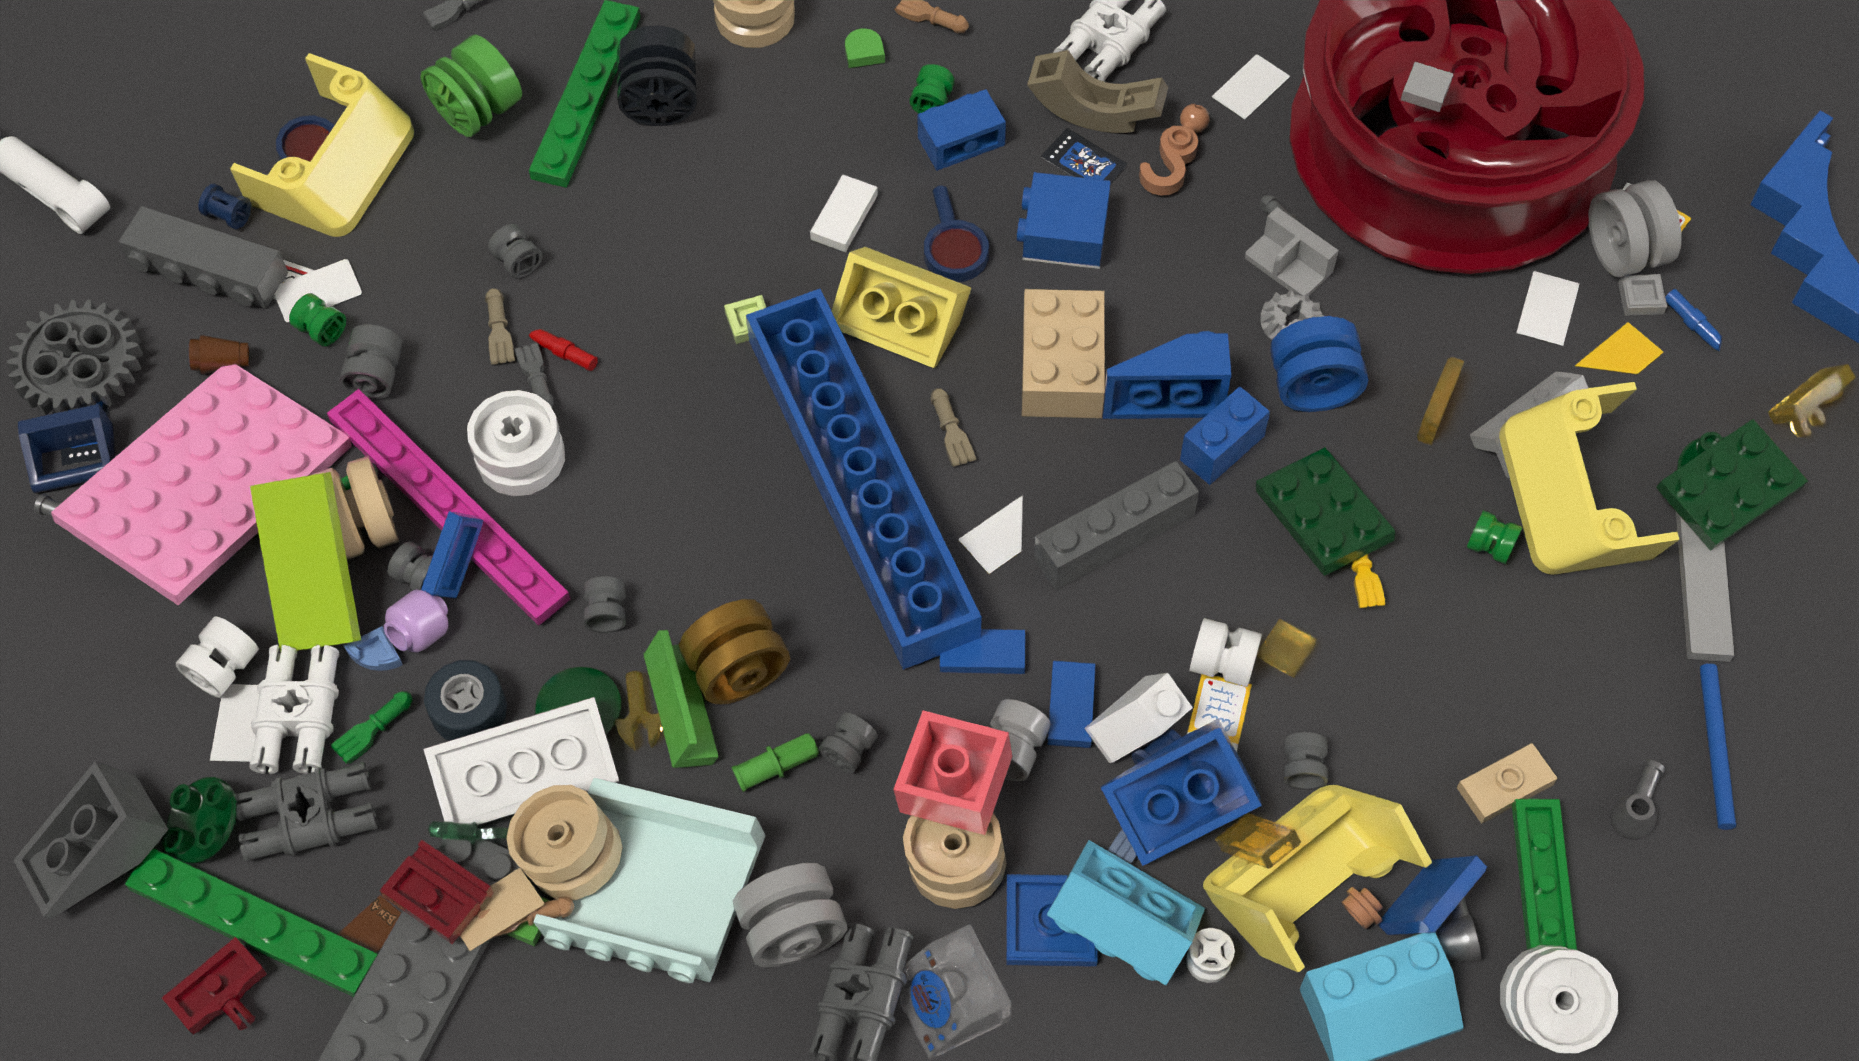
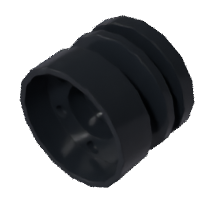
M661 25L644 26L632 30L625 35L617 47V69L619 75L617 79V100L622 113L639 124L649 126H669L681 122L693 114L697 106L695 44L688 35L675 28Z

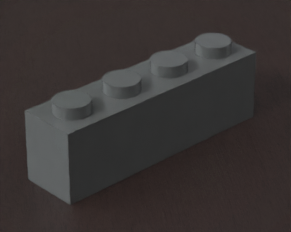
M143 206L140 207L118 241L128 264L134 269L141 272L149 270L161 274L174 283L185 282L197 286L205 293L211 295L218 293L230 297L244 306L255 305L267 309L279 285L283 283L288 275V270L279 250Z
M1174 461L1036 535L1034 561L1055 591L1195 516L1199 491L1177 461Z

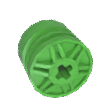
M476 34L469 36L452 49V60L447 57L439 58L435 66H429L421 72L420 79L431 103L451 127L466 137H471L479 132L480 126H487L491 123V112L502 114L520 101L522 97L520 83L506 59L490 42Z

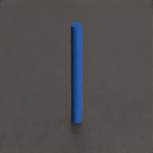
M1704 664L1700 666V677L1717 823L1719 829L1730 830L1736 828L1718 669L1715 664Z

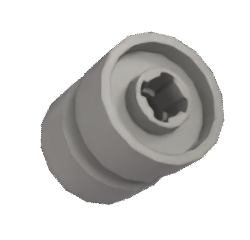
M1011 699L1002 700L999 703L990 722V727L1009 732L1013 756L1005 779L1025 781L1037 758L1034 746H1042L1051 724L1047 716L1037 708Z

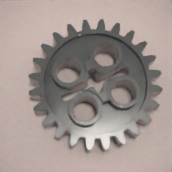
M90 299L85 302L83 308H79L75 300H71L68 310L64 311L58 303L54 304V314L51 316L40 311L39 316L42 321L38 324L27 321L26 324L30 332L28 334L16 333L15 336L21 345L9 347L14 357L7 360V365L12 371L8 374L20 397L22 399L25 398L32 409L39 406L44 415L49 414L53 409L56 413L68 411V409L73 410L96 405L100 401L107 406H111L112 402L109 396L112 393L120 396L125 395L121 387L122 383H135L130 371L141 370L137 358L143 356V352L138 345L141 343V340L129 318L124 319L119 309L110 311L105 302L96 309Z

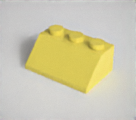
M863 247L849 252L832 313L841 332L935 368L960 325L971 287Z

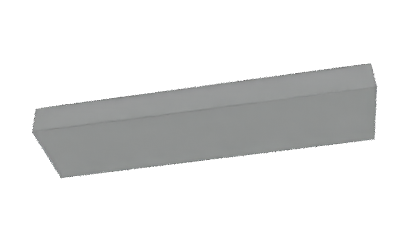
M1676 512L1687 659L1730 662L1734 657L1725 544L1723 542L1710 551Z

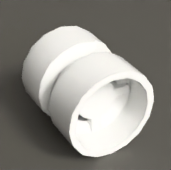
M213 617L199 634L201 643L199 645H190L176 662V667L197 687L212 696L221 698L236 679L234 670L244 669L258 652L259 648L247 634L234 624L223 618ZM212 655L215 659H217V660H218L219 662H221L222 664L219 665L217 662H215L214 660H212L209 656Z
M1204 618L1189 671L1213 677L1219 672L1223 674L1225 681L1248 687L1262 634L1243 628L1230 632L1227 624Z

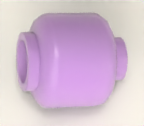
M413 590L387 609L384 632L389 641L399 650H408L416 653L423 651L447 632V605L439 596H432L422 590Z

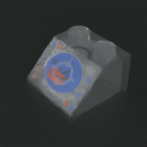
M971 924L929 943L905 964L903 973L906 975L907 983L905 987L901 988L898 1000L929 1060L1011 1021L1012 1002Z

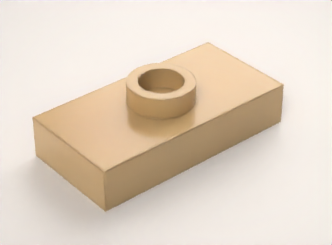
M1533 743L1461 780L1457 789L1482 824L1512 808L1515 799H1529L1553 786L1557 777Z

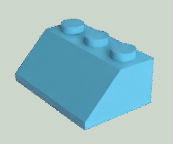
M1088 840L1047 915L1053 918L1062 930L1071 934L1078 933L1093 942L1101 953L1109 957H1118L1129 963L1143 978L1151 981L1157 980L1167 985L1193 942L1205 908Z
M1421 933L1308 971L1300 987L1302 997L1330 1061H1375L1462 1031L1464 1028L1453 970L1436 933Z

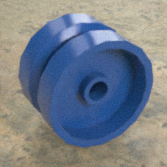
M1311 317L1289 325L1272 339L1270 353L1273 367L1277 372L1276 382L1279 397L1285 406L1293 410L1305 412L1327 411L1344 406L1358 398L1366 390L1369 379L1365 362L1360 354L1362 348L1358 331L1353 323L1339 317Z

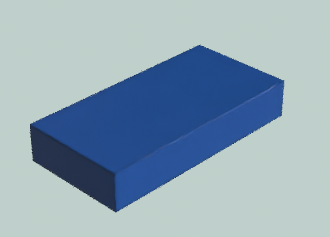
M448 512L421 588L422 591H426L432 596L450 598L458 596L484 523L483 519L474 515Z
M981 629V638L940 654V672L1025 674V630Z
M1053 661L1049 712L1051 726L1048 731L1047 745L1091 748V737L1084 728L1093 720L1095 664Z

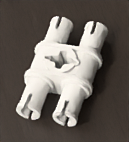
M1093 0L1086 13L1072 23L1069 36L1053 53L1069 50L1074 59L1077 60L1086 49H1091L1098 53V55L1085 67L1084 71L1094 78L1099 75L1097 79L1105 82L1117 66L1126 65L1129 62L1131 54L1140 44L1147 42L1150 29L1165 14L1166 8L1161 0H1157L1153 7H1151V4L1155 0H1145L1134 15H1131L1122 10L1130 0Z
M274 645L269 648L266 678L257 686L259 699L256 717L251 721V729L256 737L252 761L249 767L252 771L266 774V766H269V774L277 773L282 739L286 736H299L293 769L299 773L308 774L309 766H311L312 773L315 772V768L320 767L322 769L321 762L325 739L333 732V725L331 724L334 700L339 695L337 685L334 684L339 651L334 647L324 645V651L321 654L320 645L312 647L308 680L292 681L297 650L290 646L282 645L280 654L278 653L279 646Z

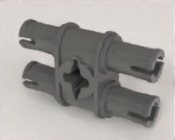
M361 762L358 765L329 772L325 768L321 769L318 767L312 773L287 779L278 777L268 787L240 794L236 793V816L240 822L273 812H278L281 821H278V826L239 835V842L244 844L240 845L244 861L249 862L253 859L281 852L292 857L296 856L298 851L329 844L331 847L336 846V843L340 842L341 837L369 830H377L378 822L377 820L375 821L377 815L372 801L364 805L335 812L330 805L334 797L371 789L366 763ZM307 801L311 807L307 809L306 822L304 823L301 816L304 815L305 802Z
M853 923L847 925L838 960H834L829 965L828 972L830 976L822 1002H819L816 1007L817 1015L820 1018L815 1037L808 1052L809 1056L819 1061H837L846 1026L858 1023L857 1032L847 1060L877 1061L885 1032L890 1030L896 1021L893 1015L901 988L905 987L907 983L906 975L903 971L911 943L914 939L913 934L900 928H895V931L892 927L886 928L877 963L868 967L865 966L875 931L861 924H856V930Z

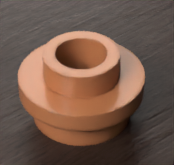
M1351 887L1346 891L1349 896L1341 903L1364 929H1367L1373 923L1379 925L1383 921L1378 914L1383 909L1382 905L1366 888L1358 892Z

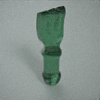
M433 821L428 827V832L431 837L469 841L471 844H474L476 839L506 838L509 828L491 827L477 829V822H472L471 824Z

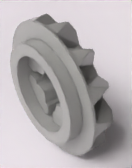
M1292 289L1283 295L1276 292L1270 301L1264 303L1260 316L1262 329L1272 340L1282 329L1288 327L1285 326L1286 316L1292 314L1293 311H1299V319L1293 320L1288 326L1311 317H1322L1324 315H1322L1320 310V302L1314 303L1311 301L1308 293L1303 296L1296 295Z

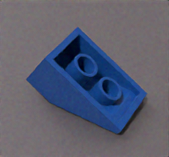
M1202 331L1197 334H1185L1108 368L1102 413L1103 419L1204 418L1224 401L1228 395L1231 379L1228 333Z
M1219 718L1177 739L1101 786V790L1142 866L1262 806L1260 795Z

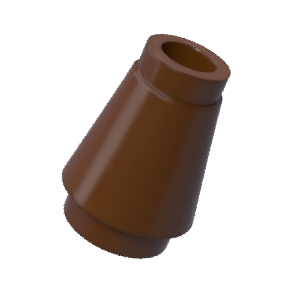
M200 335V339H190V370L200 371L202 375L216 372L220 367L235 364L239 367L249 366V344Z

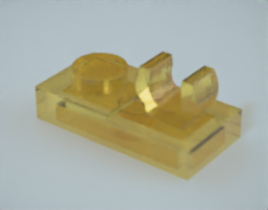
M1848 364L1820 369L1767 413L1774 424L1790 422L1791 430L1795 436H1809L1812 432L1807 426V418L1812 426L1824 424L1826 422L1825 415L1816 407L1821 403L1827 404L1841 397L1844 394L1842 388L1856 377Z

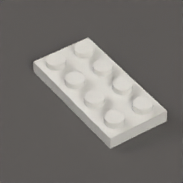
M594 697L424 749L448 834L513 815L520 805L535 792L553 785H573L587 792L593 778L614 783L619 782Z

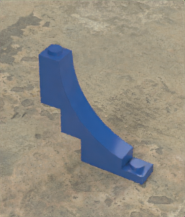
M1820 110L1761 181L1750 205L1785 225L1771 254L1808 275L1801 284L1792 303L1859 343V263L1846 247L1831 214L1828 201L1827 177L1832 152L1826 149L1825 146L1831 138V135L1826 132L1833 117Z

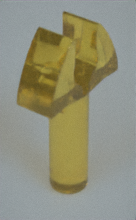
M630 671L625 676L630 713L626 719H615V724L623 741L632 750L636 751L633 734L638 729V724L642 723L643 727L648 730L650 748H653L663 729L659 713L651 715L647 711L642 673Z

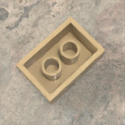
M1025 289L1022 416L1102 418L1105 394L1104 291Z

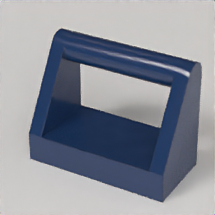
M99 404L18 421L19 439L30 486L34 494L85 483L115 458L113 424ZM93 442L98 443L101 463L43 475L42 453Z

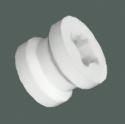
M1215 928L1203 929L1195 934L1186 958L1187 968L1193 977L1206 983L1218 982L1225 978L1230 971L1235 953L1234 944L1229 935ZM1207 960H1211V961H1212V960H1215V961L1217 962V964H1215L1214 962H1213V963H1209V962L1204 963V962L1207 961Z

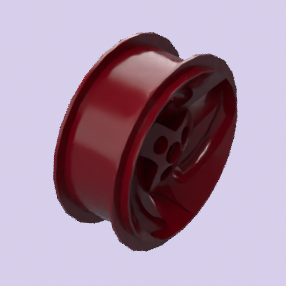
M1320 0L1305 35L1304 77L1291 107L1289 142L1297 173L1316 205L1347 235L1379 254L1426 270L1474 274L1514 269L1552 255L1583 233L1589 225L1591 201L1597 194L1610 190L1617 170V154L1633 134L1644 101V64L1632 30L1610 0ZM1428 39V40H1426V41H1413V40ZM1415 62L1453 73L1452 82L1440 112L1401 100L1403 90ZM1543 85H1552L1558 87L1562 93L1544 95L1537 88ZM1389 95V106L1398 127L1391 128L1380 137H1377L1360 119ZM1534 124L1570 135L1556 140H1525L1532 132ZM1429 145L1440 149L1445 154L1446 159L1423 146Z

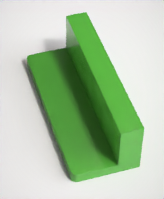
M658 630L645 651L644 658L672 767L713 765L719 756L702 693L697 683L696 672L689 669L680 653L679 645H672L668 630Z

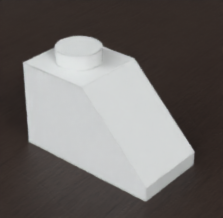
M1168 673L1149 675L1141 679L1084 729L1108 762L1113 763L1162 735L1193 707Z

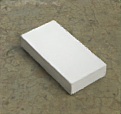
M842 175L810 231L811 240L846 252L878 195L877 187Z

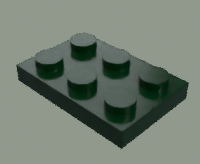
M1752 419L1661 480L1656 488L1711 551L1803 488L1808 480L1758 423Z
M1326 447L1256 481V492L1323 576L1394 541V528Z

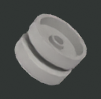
M1656 180L1629 185L1625 190L1614 189L1599 193L1592 199L1589 208V230L1592 244L1601 264L1612 276H1628L1640 272L1644 267L1656 268L1670 264L1678 258L1681 249L1679 215L1671 196L1665 187Z
M801 863L786 866L753 880L736 894L733 899V906L741 928L750 931L746 936V941L755 965L767 968L794 964L830 948L844 936L847 931V923L839 903L830 899L833 895V887L824 866L818 863Z

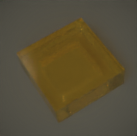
M1279 619L1258 650L1257 657L1294 678L1314 648L1317 639Z

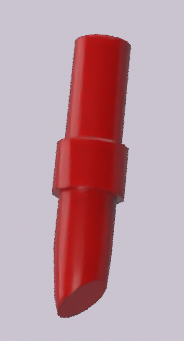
M542 329L534 330L529 334L533 341L552 351L553 355L565 361L569 360L588 371L594 370L598 363L597 357L576 347L573 342L563 337L559 338Z

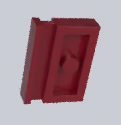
M421 840L418 843L419 848L412 856L408 855L379 891L385 899L453 945L481 910L480 906L487 897L491 898L494 892L487 883Z

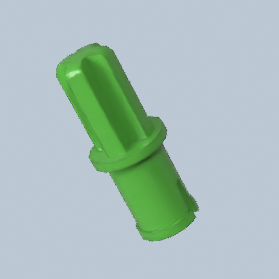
M806 733L774 749H771L769 745L766 747L767 752L737 766L734 765L731 768L742 792H745L747 789L776 775L782 778L784 777V771L817 757L819 754L818 747L810 733Z

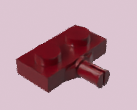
M235 937L165 994L162 999L192 1035L196 1034L216 1016L226 1013L237 1026V1029L241 1031L248 1027L237 1014L240 1013L250 1025L254 1022L255 1016L249 1012L240 999L248 989L267 973Z

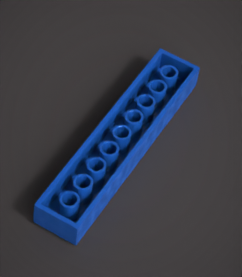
M821 289L747 314L746 322L751 347L902 669L904 670L940 656L941 653L981 638L982 617Z

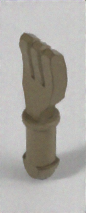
M497 288L489 289L485 296L489 313L488 326L492 329L488 337L491 365L515 361L512 338L505 329L508 321L505 319L503 293Z
M936 388L932 391L930 400L939 417L941 430L946 431L944 445L952 467L958 466L960 463L965 464L968 461L976 460L966 433L957 426L959 420L954 415L948 393L941 388Z

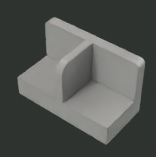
M1277 207L1267 216L1264 235L1246 251L1245 259L1289 291L1292 289L1294 294L1303 296L1308 293V296H1310L1334 272L1339 250Z

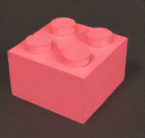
M922 711L893 789L899 812L985 835L1013 756L1009 732Z

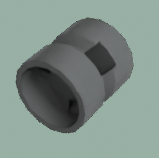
M366 324L355 327L351 332L347 347V357L344 359L339 376V383L343 389L351 394L359 389L371 400L388 397L391 393L396 374L395 367L399 363L403 342L399 335L390 329L378 325Z

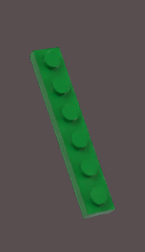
M604 0L530 166L529 174L531 180L567 188L618 71L617 47L625 35L636 29L641 18L639 7Z
M154 848L137 865L125 883L130 891L230 939L236 937L243 945L352 997L355 996L378 955Z

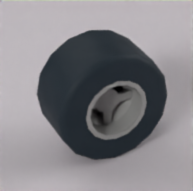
M458 660L444 665L432 675L425 688L424 704L434 729L445 740L452 741L501 726L506 718L507 701L498 676L487 665L475 660Z

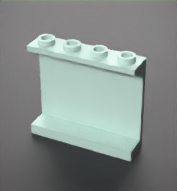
M593 778L588 794L620 833L623 848L619 865L610 880L595 893L578 900H572L574 910L569 916L565 918H551L536 914L533 921L545 937L544 941L547 944L561 950H569L570 946L585 949L588 955L599 960L610 961L611 957L626 960L629 966L640 971L651 972L653 968L668 971L669 976L681 982L693 983L694 979L710 982L736 915L733 899L747 885L766 836L757 818Z

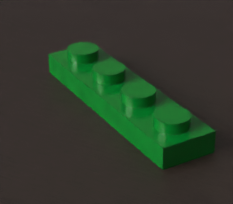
M1515 799L1512 804L1527 950L1539 945L1562 946L1577 950L1560 799Z

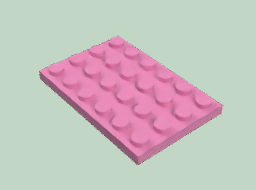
M238 365L224 366L214 372L70 495L51 514L56 524L176 605H179L258 533L250 490L251 485L309 476L326 470L347 452L352 445L350 438L344 432Z

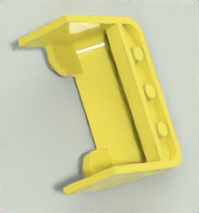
M309 53L305 59L320 96L347 106L310 162L298 157H287L278 161L268 175L236 163L232 165L230 170L242 195L250 199L251 206L329 236L340 237L350 233L356 227L413 139L414 128L410 117L363 73Z
M1635 382L1571 391L1513 415L1500 429L1499 439L1530 556L1534 565L1546 574L1554 575L1651 560L1679 540L1677 532L1637 537L1634 523L1625 512L1614 508L1597 510L1576 433L1591 430L1598 424L1602 414L1612 413L1637 390Z
M1328 785L1312 792L1210 873L1204 880L1203 887L1212 903L1260 956L1293 971L1300 972L1305 966L1295 950V943L1299 939V932L1293 924L1294 921L1352 874L1379 878L1389 873L1394 863L1399 859L1425 868L1432 861L1401 804L1339 785Z

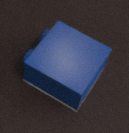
M1034 172L1032 186L1024 187L1022 210L1028 211L1027 218H1019L1017 241L1023 242V260L1100 269L1111 181Z

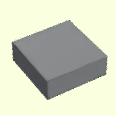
M1415 62L1403 90L1401 100L1440 112L1452 82L1453 73Z
M1660 274L1620 277L1618 285L1625 316L1661 315L1665 313L1667 303Z

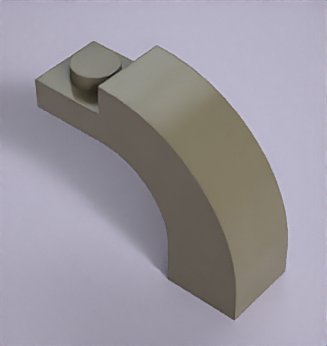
M1069 50L1036 56L1027 84L1036 98L1060 118L1086 129L1108 133L1134 132L1137 120L1161 117L1168 91V86L1162 77L1127 84H1113L1098 80L1087 74L1079 66Z

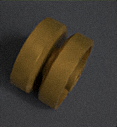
M752 599L729 602L707 612L684 632L679 642L680 653L690 670L696 672L697 683L706 700L713 704L733 703L760 692L782 674L790 661L789 651L780 635L773 631L772 621L763 605Z

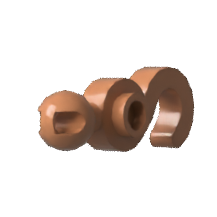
M1196 104L1187 105L1180 115L1182 126H1172L1162 133L1159 146L1160 155L1172 174L1167 177L1157 176L1154 174L1149 163H1142L1140 165L1139 178L1140 183L1147 191L1160 196L1170 195L1177 192L1183 186L1186 173L1185 164L1191 162L1197 153L1198 137L1195 133L1205 130L1210 121L1206 108Z

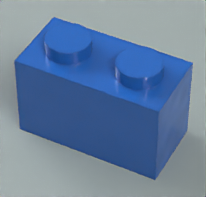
M987 89L974 94H966L958 100L939 107H931L925 112L917 114L918 139L936 171L1005 145L1006 121Z
M1238 387L1184 435L1180 461L1207 484L1211 485L1265 436L1270 411L1243 388Z

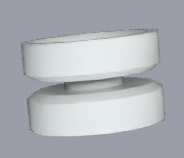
M521 390L505 391L485 399L473 411L467 425L468 443L474 455L477 470L484 483L496 492L511 496L531 495L548 487L559 476L565 462L564 443L559 432L557 417L548 402L537 394Z
M1539 945L1522 952L1508 965L1500 983V1005L1507 1023L1522 1038L1556 1053H1580L1595 1047L1610 1033L1618 1014V992L1611 974L1597 959L1578 950L1562 946ZM1561 993L1560 1002H1556V996Z

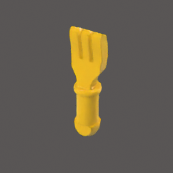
M1368 554L1353 561L1352 570L1357 573L1354 587L1359 608L1385 605L1382 584L1378 575L1370 570L1372 562L1369 560Z

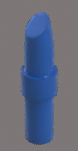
M1677 289L1669 292L1665 296L1666 302L1683 319V323L1692 332L1695 331L1713 349L1720 351L1722 336L1707 321L1708 318L1698 308L1695 309Z

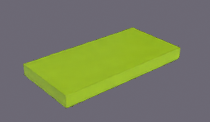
M331 472L251 485L250 490L280 653L282 645L290 646L296 650H303L317 645L323 647L324 645L330 646L361 640Z

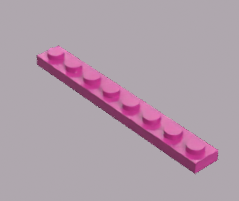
M359 389L327 412L330 422L337 429L344 432L365 456H369L371 462L441 531L449 511L474 515L484 520L471 560L538 626L571 600L568 591Z

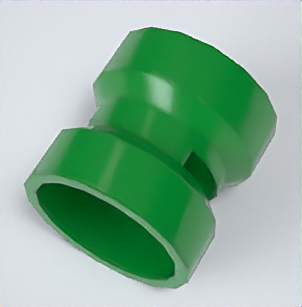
M928 64L923 66L916 79L917 86L913 89L909 99L912 109L920 114L931 107L947 104V96L950 95L955 84L953 74L940 65Z
M307 293L297 300L292 307L289 322L291 326L300 332H308L313 341L325 347L333 344L340 337L346 326L345 314L336 308L326 307L325 301L317 295Z
M1483 510L1466 548L1477 553L1485 551L1492 555L1493 560L1506 565L1523 527L1512 522L1504 524L1497 521L1496 515Z

